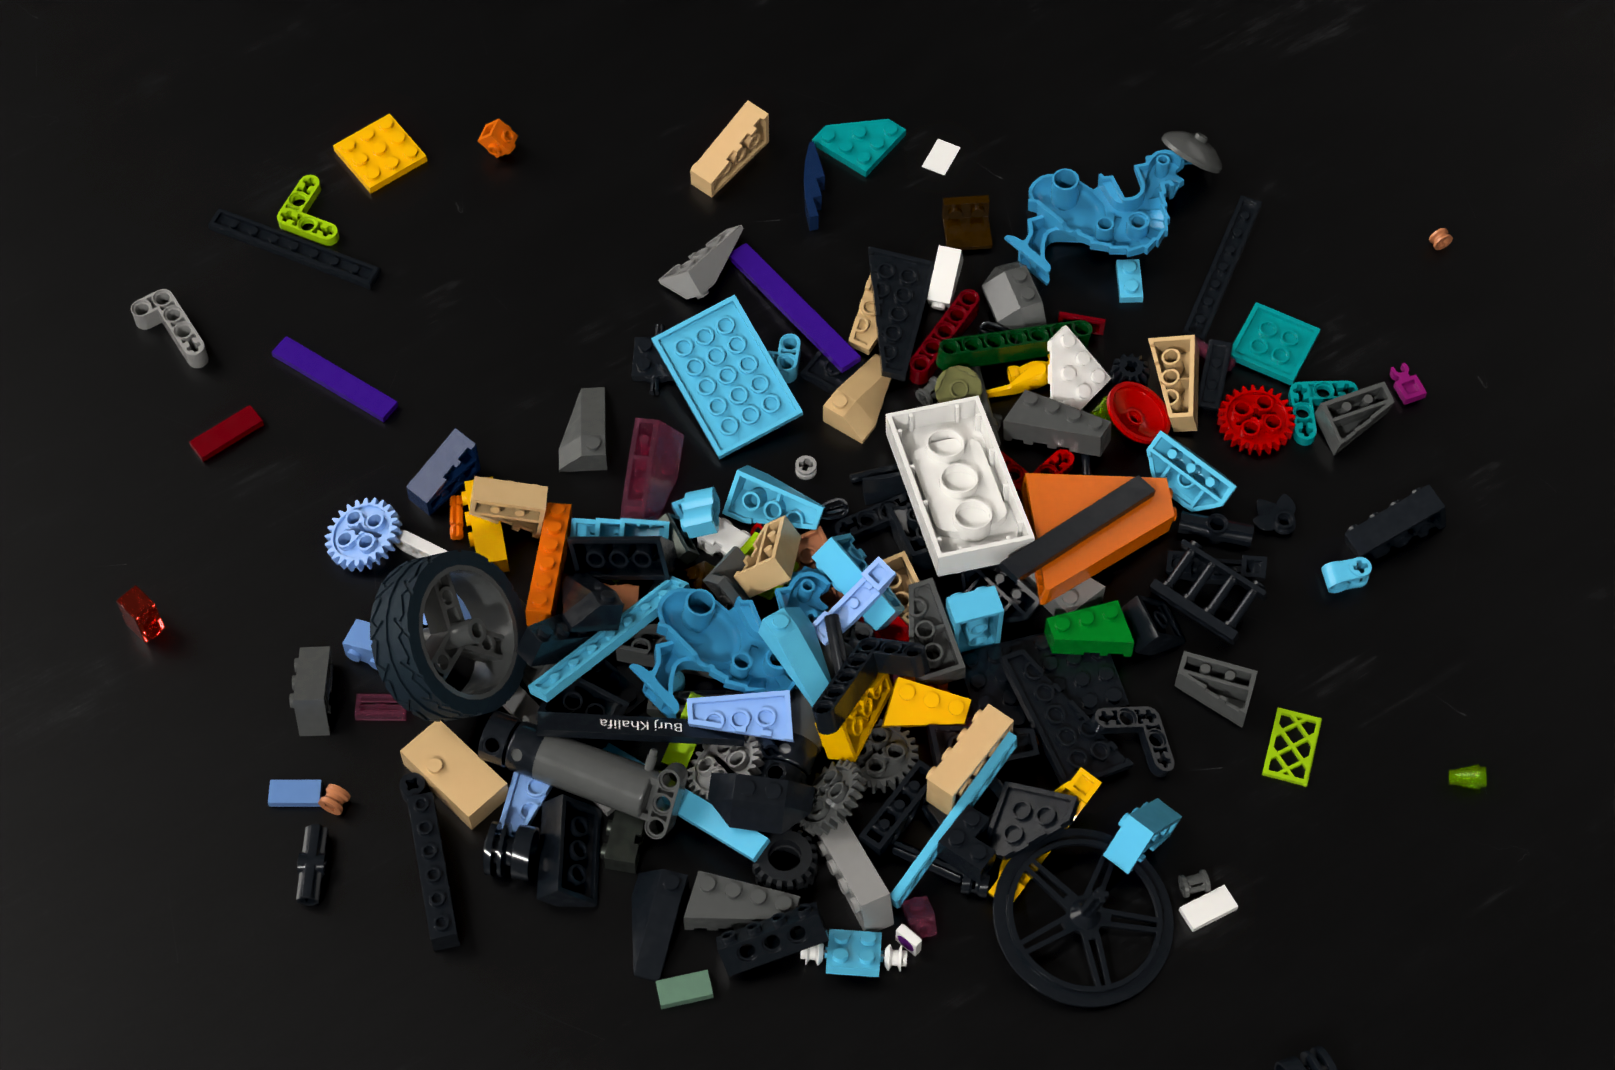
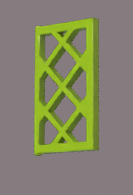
M1278 707L1262 775L1307 787L1322 718ZM1281 715L1290 717L1293 723L1282 728L1279 724ZM1305 722L1316 724L1314 733L1308 735L1302 724ZM1297 727L1304 738L1293 743L1286 732ZM1281 735L1288 746L1277 752L1274 744L1276 737ZM1308 742L1310 745L1309 756L1303 758L1296 747ZM1292 750L1299 761L1287 766L1281 755ZM1275 758L1283 768L1278 772L1269 770L1270 761ZM1302 765L1305 769L1304 779L1295 777L1291 770Z

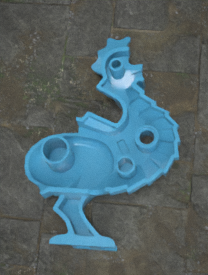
M1164 149L1155 151L1152 155H1147L1145 163L1134 165V172L1140 186V192L1133 197H1124L1113 175L1104 176L1100 173L1098 176V186L1095 189L1079 181L1078 174L1071 169H1059L1054 174L1042 175L1033 181L1029 187L1028 211L1037 213V216L1027 219L1028 235L1026 239L1021 240L1011 235L1005 236L1004 239L1018 250V261L1026 265L1028 271L1046 286L1050 282L1051 266L1045 259V250L1049 244L1054 242L1084 243L1089 245L1092 250L1108 252L1109 255H1126L1127 257L1142 253L1147 255L1155 246L1159 247L1164 237H1168L1170 217L1167 212L1168 205L1165 199L1166 197L1169 200L1173 199L1178 189L1184 186V179L1179 177L1177 173L1184 168V165L1192 163L1186 161L1172 150Z
M804 566L802 570L793 572L791 580L787 583L788 587L775 588L774 592L779 610L783 607H800L811 623H813L824 611H828L829 607L820 600V597L829 591L832 580L817 568L812 569ZM672 589L661 598L657 607L659 622L656 633L666 636L667 642L655 645V666L652 671H648L638 664L633 663L629 665V668L644 682L642 691L645 696L667 718H676V714L679 712V703L673 695L674 675L681 670L709 672V676L724 684L723 688L743 692L744 694L790 690L791 693L794 688L798 690V687L783 666L772 664L771 661H778V659L758 633L762 621L753 600H742L738 596L734 607L727 610L715 600L710 592L704 589Z

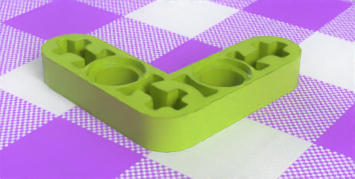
M315 175L303 176L277 214L279 227L284 231L321 245L332 246L339 240L336 225L306 214L321 192L320 181ZM301 199L305 201L301 206L293 205L296 200ZM305 224L314 225L311 230L302 229Z

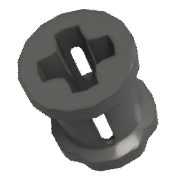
M935 376L929 379V383L924 388L918 389L915 392L916 398L923 406L933 405V401L936 399L935 385L937 377Z
M1205 869L1199 870V873L1194 875L1178 876L1179 888L1184 898H1188L1193 893L1201 891L1208 893L1211 891L1210 880Z

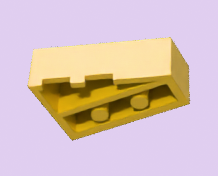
M897 677L881 728L922 727L927 725L962 726L965 723L972 699Z

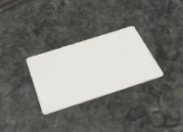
M937 139L922 167L945 175L960 147Z

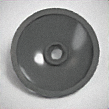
M1170 131L1162 136L1163 143L1169 149L1193 165L1212 173H1220L1222 170V162L1216 150L1207 142L1208 138L1199 132L1192 134L1186 131Z

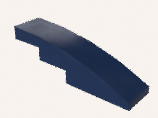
M814 141L809 142L804 169V203L810 231L816 230L819 227L817 210H822V195L820 191L825 190V175Z

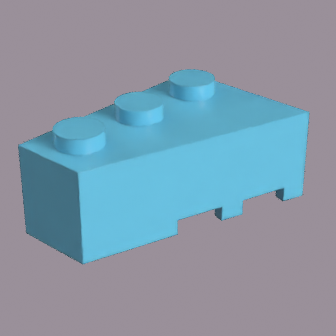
M1158 798L1150 803L1146 801L1141 808L1136 807L1130 814L1127 812L1118 823L1120 829L1103 856L1129 874L1137 861L1141 863L1146 858L1143 854L1148 849L1154 851L1170 837L1182 816Z

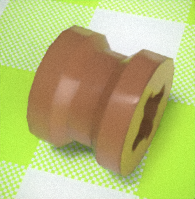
M329 784L326 788V795L320 798L318 804L331 814L341 815L343 804L349 801L351 795L342 787Z

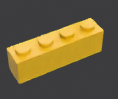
M474 480L464 481L466 491H461L463 506L468 505L469 510ZM469 511L464 512L466 525L472 526V532H468L470 547L475 546L476 553L488 558L490 563L493 562L503 572H508L509 565L501 521L495 524L470 515Z

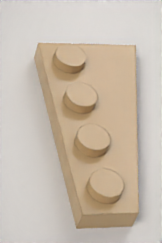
M869 275L866 282L863 298L861 299L858 314L848 340V344L852 348L867 355L871 353L878 342L871 275Z

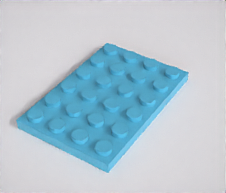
M735 294L651 338L719 460L803 415L802 409Z

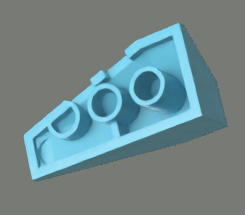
M746 465L736 471L722 514L747 524H767L786 515L795 528L816 530L818 529L825 506L771 475Z
M783 607L762 620L758 633L813 707L831 682L829 670L815 627L800 607Z

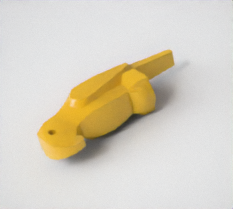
M1050 353L1047 355L1049 359L1047 362L1032 361L1021 367L1015 365L1008 366L1007 374L1010 384L986 390L988 398L1023 393L1025 389L1031 391L1048 384Z

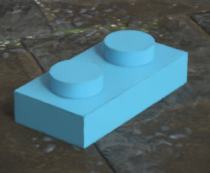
M1116 260L1119 303L1143 302L1140 260Z

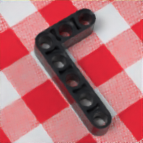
M874 637L861 640L812 707L818 732L823 735L837 732L878 673L907 677H922L926 675L930 667L925 646L920 643Z

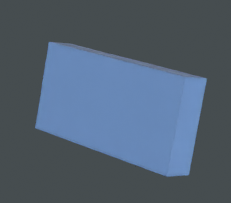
M270 780L268 805L269 807H321L318 802L322 797V780Z

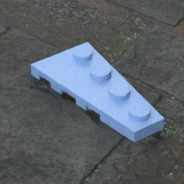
M790 690L687 698L688 724L691 727L794 742Z
M514 772L499 821L502 824V829L505 823H511L513 835L515 836L519 825L531 826L553 786Z

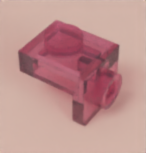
M914 897L905 900L902 904V909L909 924V929L920 938L936 935L935 913L928 897Z

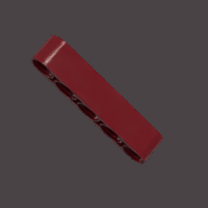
M966 289L957 296L912 356L909 365V379L911 382L917 385L927 383L938 369L936 357L940 342L945 339L961 337L975 319L979 310V294L975 290Z

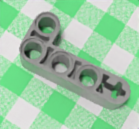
M157 290L131 305V312L138 328L147 330L163 323L191 367L201 368L208 363L209 357L203 340L170 290Z

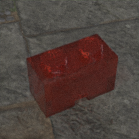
M136 585L116 600L120 611L123 613L122 616L126 625L145 643L151 638L157 637L161 630L165 628L155 603Z

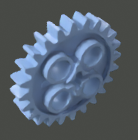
M365 498L363 504L358 500L355 501L354 507L347 504L346 512L339 510L340 518H332L335 525L328 526L327 528L331 533L325 535V538L328 540L325 546L328 548L327 553L331 559L343 569L348 567L353 572L357 567L362 572L364 565L372 569L373 562L380 565V558L388 559L387 552L395 551L392 545L393 543H400L396 536L402 534L399 528L402 526V523L399 520L400 516L390 504H387L384 500L379 502L377 498H374L371 502L368 498Z

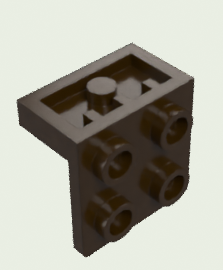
M989 195L943 198L942 220L946 247L960 250L992 248L988 217Z

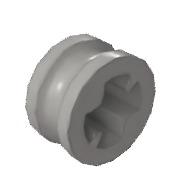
M805 455L796 460L795 473L800 479L809 480L816 475L817 463L813 457ZM804 465H809L807 471L803 470Z

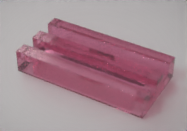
M357 694L355 720L406 721L407 710L401 705L361 704L362 702L397 703L391 694Z

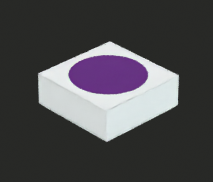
M901 924L896 929L895 940L900 945H903L912 955L916 956L921 951L922 939L906 925Z

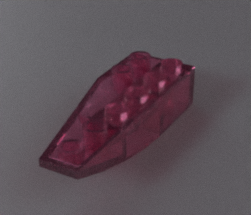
M635 418L620 518L658 521L678 479L684 435L660 420Z

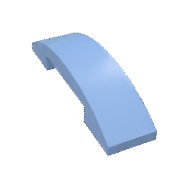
M879 556L861 573L863 577L828 612L824 611L812 623L818 639L825 646L829 642L824 616L838 614L843 634L871 608L897 575Z

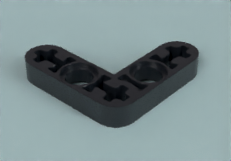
M1148 706L1100 708L1090 718L1092 729L1099 734L1138 733L1148 767L1154 775L1165 777L1174 768V758L1160 715L1154 708ZM1120 716L1127 717L1130 725L1124 724L1120 720ZM1149 737L1156 738L1160 746H1154L1150 742Z

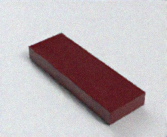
M248 405L189 441V444L204 462L257 430L264 423L251 405Z

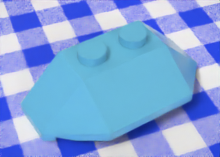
M1161 430L1146 449L1151 476L1154 478H1167L1169 488H1172L1173 491L1172 499L1192 513L1223 507L1237 488L1223 473Z

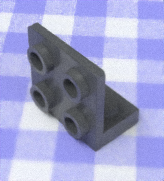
M734 546L703 579V582L727 610L734 607L738 596L742 600L749 599L748 595L733 577L736 571L741 572L746 565L743 562L746 556L737 546Z

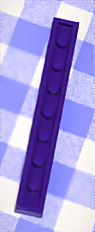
M747 243L731 252L728 259L841 373L861 361V356Z

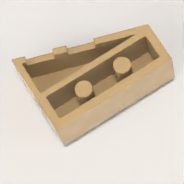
M474 476L469 514L498 524L499 521L512 525V530L519 531L523 529L532 532V537L539 539L546 511L548 487Z
M786 515L763 526L753 543L755 550L751 556L746 555L743 562L746 565L741 572L736 571L733 576L749 598L778 585L783 586L792 578L801 535Z

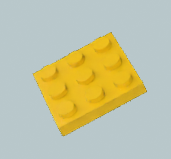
M390 113L333 145L336 154L370 194L427 162L425 153Z

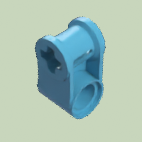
M1364 557L1333 561L1322 566L1321 571L1328 592L1339 593L1344 590L1365 586L1369 580L1372 565Z

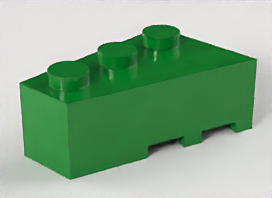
M1118 600L1046 618L1044 633L1052 654L1084 655V653H1100V656H1108V654H1123V657L1132 656L1134 640Z

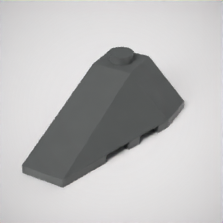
M605 387L581 388L559 447V472L607 470Z

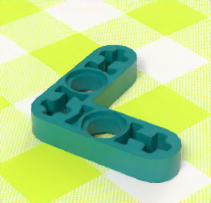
M1351 381L1295 382L1291 385L1288 400L1289 407H1293L1292 414L1296 416L1293 421L1295 423L1293 437L1297 444L1308 446L1315 440L1317 428L1313 406H1318L1322 402L1346 395L1343 390H1347L1348 393L1357 391L1358 387L1355 383ZM1324 389L1328 391L1329 396L1321 397L1317 394V391ZM1296 391H1300L1301 395H1303L1302 402H1299V394ZM1305 410L1309 416L1305 418L1299 417L1296 411ZM1305 425L1306 434L1309 435L1308 437L1304 436V433H1301L1303 426Z

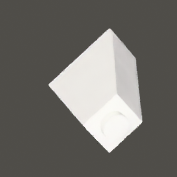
M940 245L938 247L927 297L928 304H932L931 307L934 309L945 310V307L949 308L953 302L964 260L962 250Z

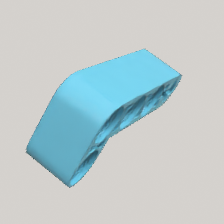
M790 333L781 337L778 352L768 351L786 383L796 380L801 357L800 339L797 335Z

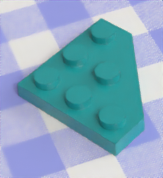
M890 119L825 125L812 141H814L815 147L867 177L906 136V129Z

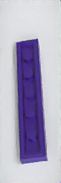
M288 336L272 351L274 358L382 422H385L398 407L396 400Z

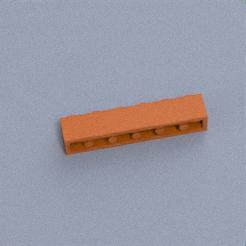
M547 502L526 605L527 627L556 614L561 588V576L564 572L568 552L567 538L570 537L572 504Z

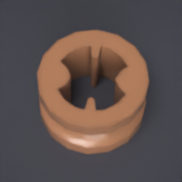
M1446 228L1436 230L1429 237V241L1433 244L1435 250L1444 249L1452 242L1453 237L1448 234L1449 232Z

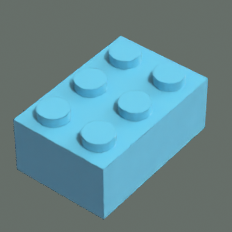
M995 585L990 587L981 586L974 591L966 593L957 592L946 598L945 613L960 652L1000 643L1004 609Z

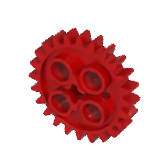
M1251 385L1250 390L1242 386L1241 393L1234 389L1232 396L1227 394L1225 401L1221 402L1217 414V425H1220L1219 433H1225L1224 441L1232 440L1231 447L1238 444L1240 446L1239 452L1246 448L1248 449V455H1251L1253 450H1256L1259 456H1261L1262 450H1265L1269 455L1272 448L1279 451L1280 446H1286L1287 440L1291 439L1295 428L1293 421L1296 417L1292 414L1293 407H1287L1288 399L1280 400L1281 393L1273 395V388L1266 392L1263 385L1259 390H1256L1254 385Z

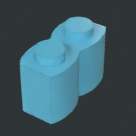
M709 487L686 492L684 500L681 502L684 513L683 518L680 519L682 531L687 532L689 539L718 533L720 500L715 488Z

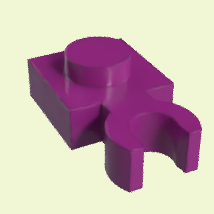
M1402 363L1401 373L1397 372L1394 366L1391 367L1389 374L1395 380L1393 387L1404 405L1426 397L1427 392L1417 375L1409 376V367L1406 363Z

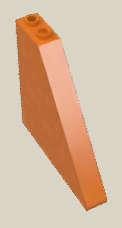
M1025 473L1020 490L1024 511L1035 540L1135 477ZM1141 477L1156 490L1153 497L1034 572L1040 605L1049 603L1168 532L1172 522L1176 520L1177 510L1172 504L1173 491L1172 488H1169L1167 478Z

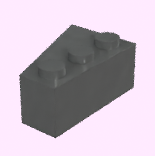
M1184 651L1174 686L1238 726L1243 727L1258 671Z

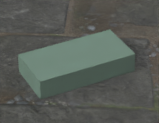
M708 970L656 981L661 1009L714 998Z

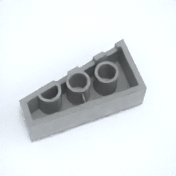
M845 819L844 824L839 822L837 830L831 828L828 835L823 832L821 837L818 836L819 841L816 842L817 850L821 857L825 856L828 869L832 875H835L840 890L845 895L862 930L878 932L894 925L890 892L847 820Z

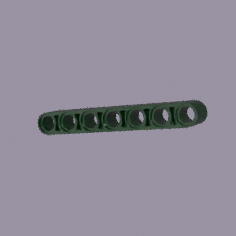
M1075 320L945 339L940 342L936 365L940 369L946 370L958 365L970 368L1045 357L1050 353V351H1047V342L1065 325L1069 327L1087 349L1093 328L1087 321Z

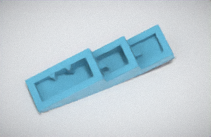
M572 518L570 537L662 536L668 539L670 521L620 518V520Z

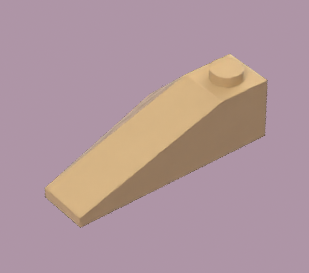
M878 354L871 357L838 387L823 405V422L861 444L864 443L876 428L878 416L892 379L882 376L880 356Z

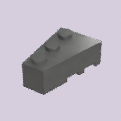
M1385 381L1320 403L1314 415L1333 455H1336L1385 416L1395 401Z
M330 646L300 647L299 658L294 659L296 675L292 676V689L294 693H290L289 697L290 708L295 709L299 736L330 735L327 714H331V705H328L333 683Z

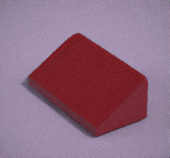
M1059 311L1058 323L1084 320L1092 325V334L1103 335L1106 319Z

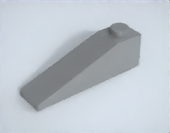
M738 225L724 230L706 243L705 248L689 255V261L682 265L677 264L658 280L659 283L685 299L694 297L700 299L709 293L708 289L716 283L744 229L743 226Z

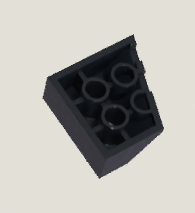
M911 502L907 503V506L894 507V504H885L894 540L901 552L905 551L915 573L933 569L934 565Z

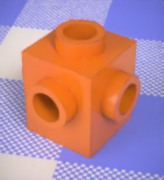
M497 119L485 125L478 142L490 154L498 158L505 154L508 155L514 150L516 146L514 143L519 135L509 125Z

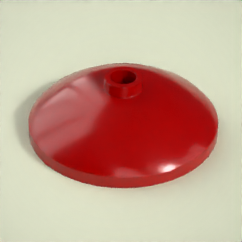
M1127 381L1115 385L1107 396V410L1113 424L1123 435L1139 443L1151 444L1160 430L1166 434L1169 433L1171 422L1166 405L1154 391L1142 384Z

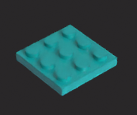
M1256 302L1233 343L1230 360L1292 385L1321 329Z

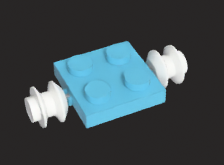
M829 929L828 947H825L824 950V944L821 943L801 951L800 959H805V965H807L809 960H815L817 966H819L823 961L824 955V958H827L826 974L879 977L880 962H883V960L887 971L890 970L891 966H897L899 972H901V966H907V950H902L903 945L898 950H893L891 944H889L885 948V954H883V951H881L882 932Z

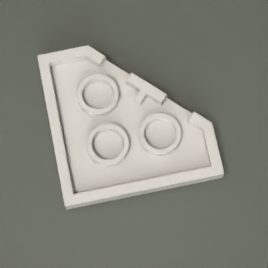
M1067 325L1061 327L1047 342V351H1050V364L1048 365L1050 399L1082 410L1109 382L1111 377Z

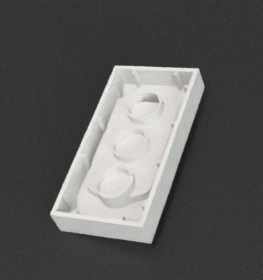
M979 395L886 414V436L938 577L1000 564L1003 560L1035 541L1033 531Z

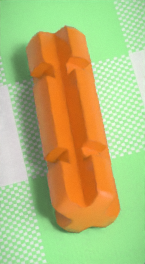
M452 495L450 497V538L452 540H462L464 537L462 496Z

